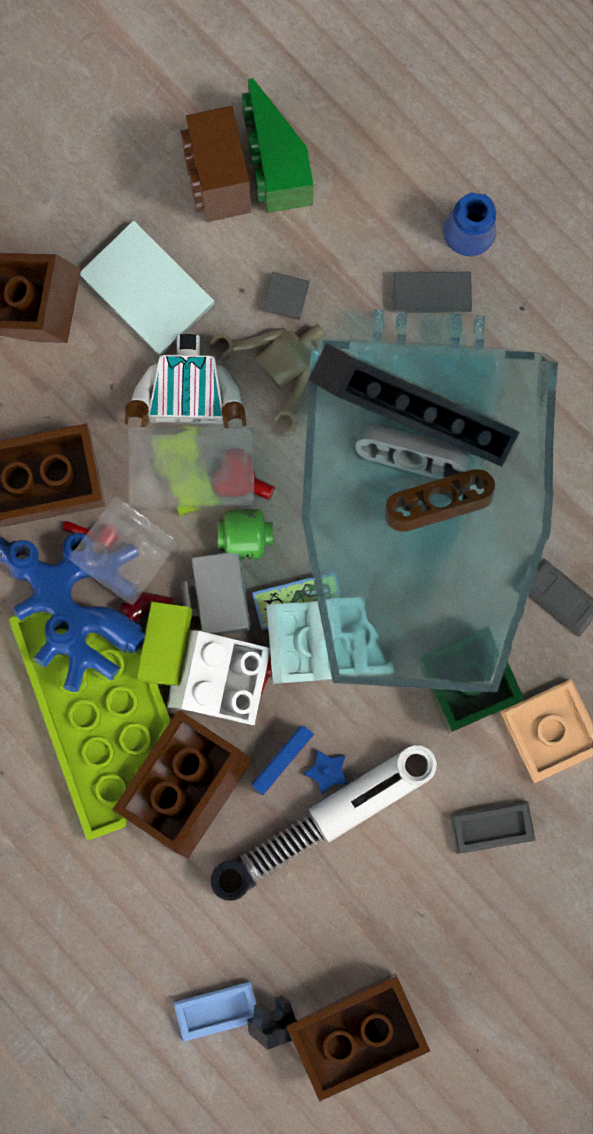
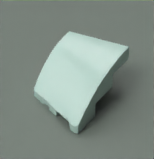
M358 598L323 599L306 603L266 605L273 684L394 674L391 663L384 661L375 643L379 639L374 629L367 623L366 613Z

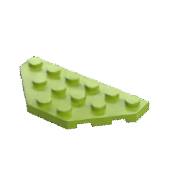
M38 612L21 621L17 616L10 617L8 619L86 840L90 841L125 828L128 820L112 809L171 722L158 684L143 682L137 679L142 650L138 649L134 654L129 651L124 653L99 634H88L85 639L86 643L120 667V670L115 678L110 681L95 669L88 668L84 672L79 692H71L63 688L69 669L68 655L57 654L46 668L37 664L33 659L46 643L45 626L47 621L53 616L47 612ZM58 629L55 632L58 634H64L67 632V630Z

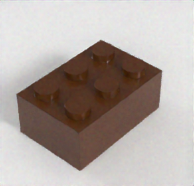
M233 105L186 115L187 129L180 131L187 171L191 177L196 211H204L206 222L251 213L250 181Z
M87 423L0 441V528L106 506L92 435Z

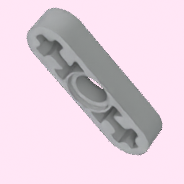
M377 424L365 425L361 429L355 445L358 454L367 460L437 479L466 472L470 461V456L466 451L442 441ZM405 450L413 451L419 454L420 456L410 454Z

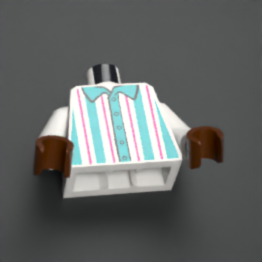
M195 334L177 335L176 355H161L158 364L149 366L135 387L132 400L125 406L124 423L128 425L130 418L139 417L142 419V428L148 425V411L151 423L223 424L225 429H229L228 422L231 419L238 418L242 421V427L247 425L245 408L241 402L238 386L226 367L216 365L214 356H200V336Z

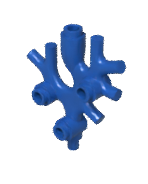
M75 533L64 540L61 561L57 564H47L39 560L37 547L32 542L14 540L10 543L0 536V561L8 566L12 577L21 581L27 580L33 588V594L30 598L13 607L17 618L21 621L38 612H47L53 616L47 621L45 626L46 643L33 657L34 661L43 668H46L57 654L68 655L69 669L63 688L71 692H79L84 672L88 668L95 669L112 681L118 674L120 667L91 648L85 641L86 636L90 633H97L122 652L129 651L134 654L144 642L146 634L142 632V627L117 610L100 606L82 607L77 605L71 597V589L81 579L96 578L130 600L138 587L122 577L119 569L124 564L139 557L135 546L131 543L107 555L97 554L94 552L92 540L87 535ZM77 548L83 549V551L81 552H75L73 550ZM21 555H26V556H28V557L25 558V559H19V558H17L18 556H21ZM58 629L67 630L64 634H58L55 631Z

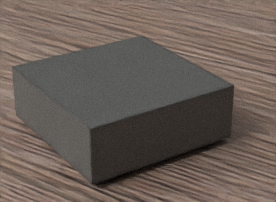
M272 271L263 311L300 320L310 281Z

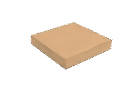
M572 679L500 712L533 783L593 756V723Z

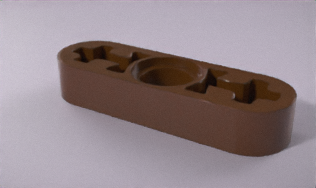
M473 469L396 492L386 502V523L396 531L407 532L486 508L493 500L495 491L494 478L484 470ZM476 485L478 489H483V493L478 494L475 489L470 490V486ZM434 494H444L449 497L451 503L446 507H436L429 501V498ZM418 500L422 501V506H417ZM403 507L405 511H410V515L404 516L402 512H396L397 508Z

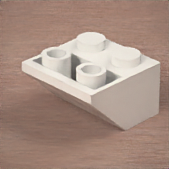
M189 630L178 687L170 686L166 707L254 725L270 648L202 631Z

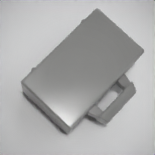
M225 552L192 557L194 578L181 583L180 586L183 606L190 607L191 609L189 588L196 587L198 609L192 610L191 617H200L202 632L224 635L250 631L251 623L249 622L250 615L248 613L242 572L243 565L238 554Z

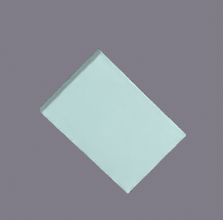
M135 221L129 224L80 273V277L159 356L163 355L177 341V335L188 331L215 304V301Z

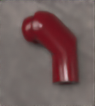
M139 592L130 600L122 603L118 611L138 624L139 619L150 613L151 602L173 605L174 597Z

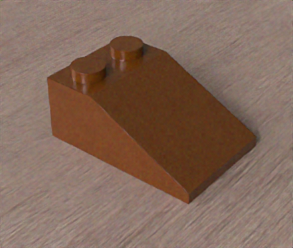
M0 253V336L35 342L68 343L81 268L57 254Z
M396 973L367 985L286 1026L319 1102L431 1052Z

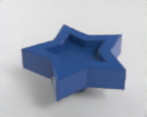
M318 750L316 765L304 773V775L318 782L322 795L333 784H348L341 771L345 756L329 758Z

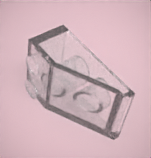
M191 426L128 428L130 507L139 511L254 506L252 428L229 427V429H225L224 427Z

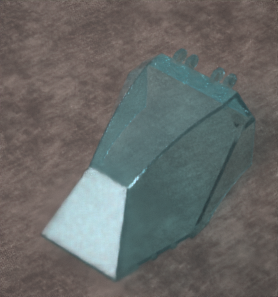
M374 309L372 340H311L309 376L325 344L328 343L488 414L518 430L520 433L503 467L468 453L470 461L466 471L480 469L488 472L494 478L495 491L489 506L418 529L399 532L389 527L385 520L388 498L396 492L439 479L363 458L355 448L361 429L368 424H377L430 439H437L336 397L309 381L301 519L333 683L497 692L512 649V642L520 618L522 619L525 610V603L533 580L536 578L537 568L551 532L554 494V420L558 362L547 353L500 347H484L485 316L476 315L473 322L474 346L459 345L460 333L462 332L461 314H452L449 345L406 342L407 311H398L396 316V341H381L382 329L384 328L383 310ZM405 450L410 454L420 456L419 454L413 451ZM476 485L470 486V490L475 489L478 494L483 493V489H478ZM434 494L429 498V501L436 507H446L451 503L449 497L444 494ZM418 500L417 506H418V505H421V506H422V501H421V500ZM403 507L397 508L396 512H402L404 516L410 515V511H405Z

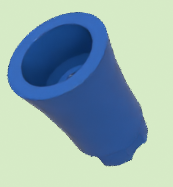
M471 192L464 195L456 203L454 210L449 213L443 226L445 241L453 251L463 256H477L486 252L492 246L497 232L495 223L496 209L492 199L486 194L482 195ZM475 217L479 222H473L468 218Z

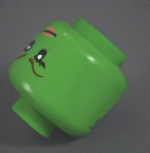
M259 509L228 510L224 515V519H218V550L238 554L240 560L261 559L265 554V546H273V522H265L264 514Z

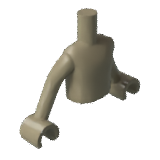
M316 324L300 338L285 328L274 329L258 336L234 341L225 334L215 335L211 339L210 348L219 342H224L229 346L227 351L219 356L220 360L230 358L233 352L270 345L257 355L255 360L279 389L300 375L293 386L284 411L277 413L273 424H276L283 418L289 419L292 422V426L283 433V436L288 437L292 435L297 425L295 413L310 383L308 379L315 366L314 357L310 349L326 337L324 330Z

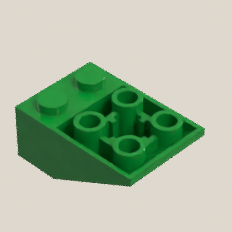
M254 78L248 79V92L241 93L245 127H253V130L248 131L252 165L259 164L260 166L259 168H254L258 202L266 201L267 213L313 206L314 184L307 146Z

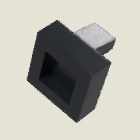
M283 995L275 998V1010L269 1012L265 1005L259 1003L254 1005L253 1018L247 1019L249 1034L267 1050L293 1041L286 1026L297 1021V1019L295 1018L290 1001Z

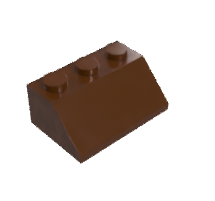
M178 710L112 810L175 853L188 859L253 759Z

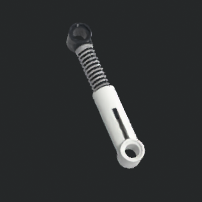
M413 745L404 749L309 808L308 819L303 817V822L297 820L298 825L291 824L292 829L285 828L284 834L279 831L280 836L273 835L274 840L267 839L268 844L261 843V848L255 846V852L249 850L248 854H243V856L237 855L230 860L220 863L211 875L213 892L225 901L240 899L248 890L257 886L256 882L260 881V878L263 879L264 873L269 875V870L275 872L276 866L281 868L282 862L287 864V859H294L293 855L299 857L300 851L305 853V848L311 849V844L317 845L318 840L323 842V840L327 839L330 843L427 783L436 772L437 762L434 754L423 746ZM412 754H418L426 761V771L420 777H413L406 771V759ZM394 774H398L399 781L370 799L366 798L365 792ZM234 869L241 874L242 885L238 890L228 892L221 887L219 879L224 870Z

